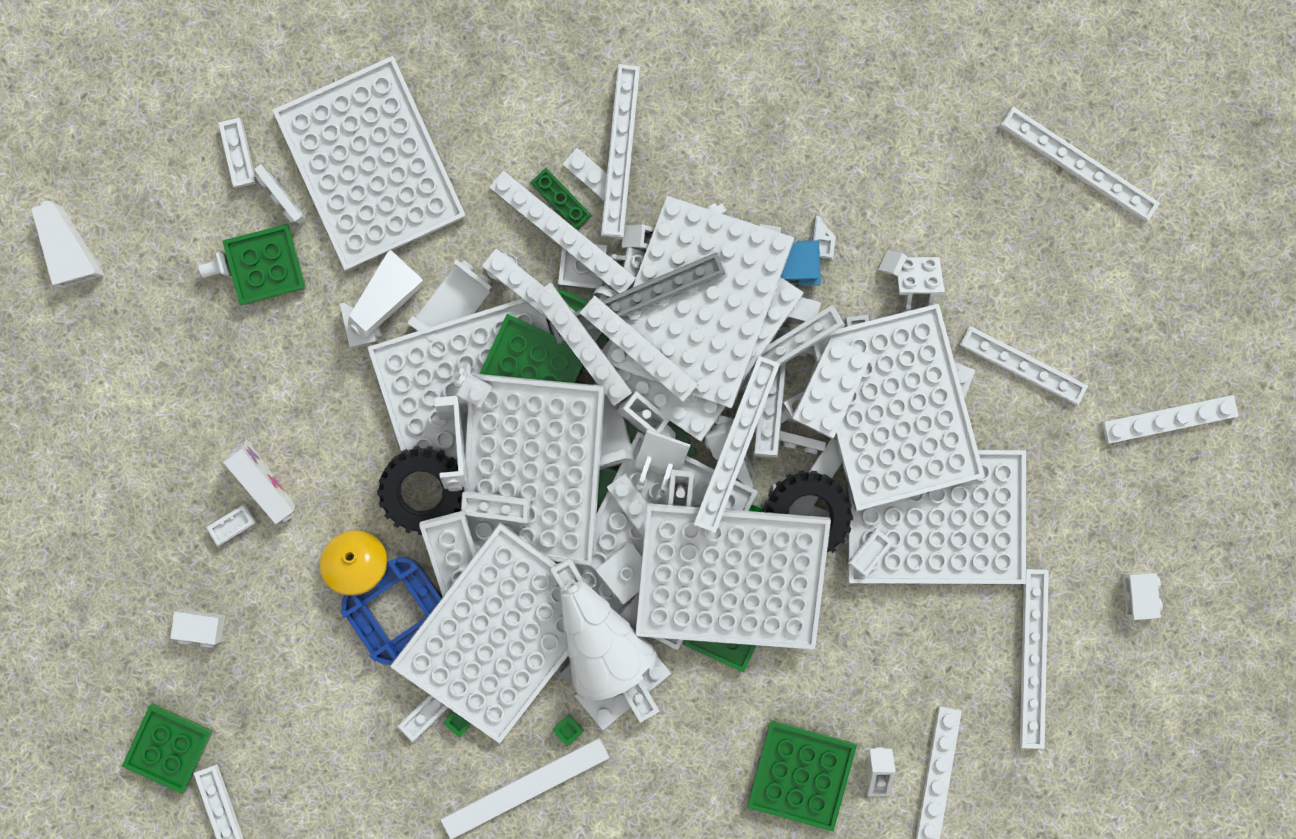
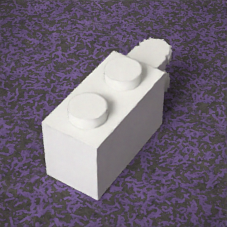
M637 391L624 398L615 409L616 412L645 435L647 430L673 439L676 437V432L667 425L670 420L664 417L660 410Z

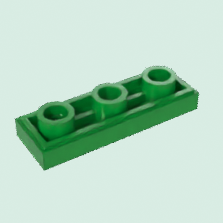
M547 168L530 182L576 230L592 216ZM559 196L565 197L562 202L557 201V198Z

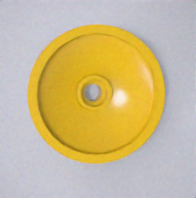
M348 531L336 536L327 544L321 555L320 572L325 583L333 591L348 596L360 595L373 589L382 580L387 569V553L381 541L374 535L364 531ZM354 555L352 560H347L348 556Z

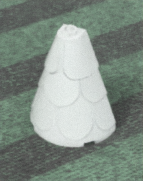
M582 580L570 582L561 589L563 628L567 638L572 685L579 697L583 699L592 697L593 701L608 699L631 689L644 679L642 674L646 670L651 671L657 660V653L653 646L643 637L636 636V631L630 626V623L610 608V604Z

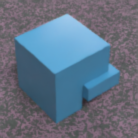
M819 240L797 241L793 243L781 278L789 283L798 282V286H820Z

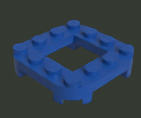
M398 557L387 562L385 575L373 589L360 595H344L341 613L343 618H347L370 652V658L375 662L391 665L442 599V596L416 560L410 557ZM402 580L426 617L390 640L367 606V603Z

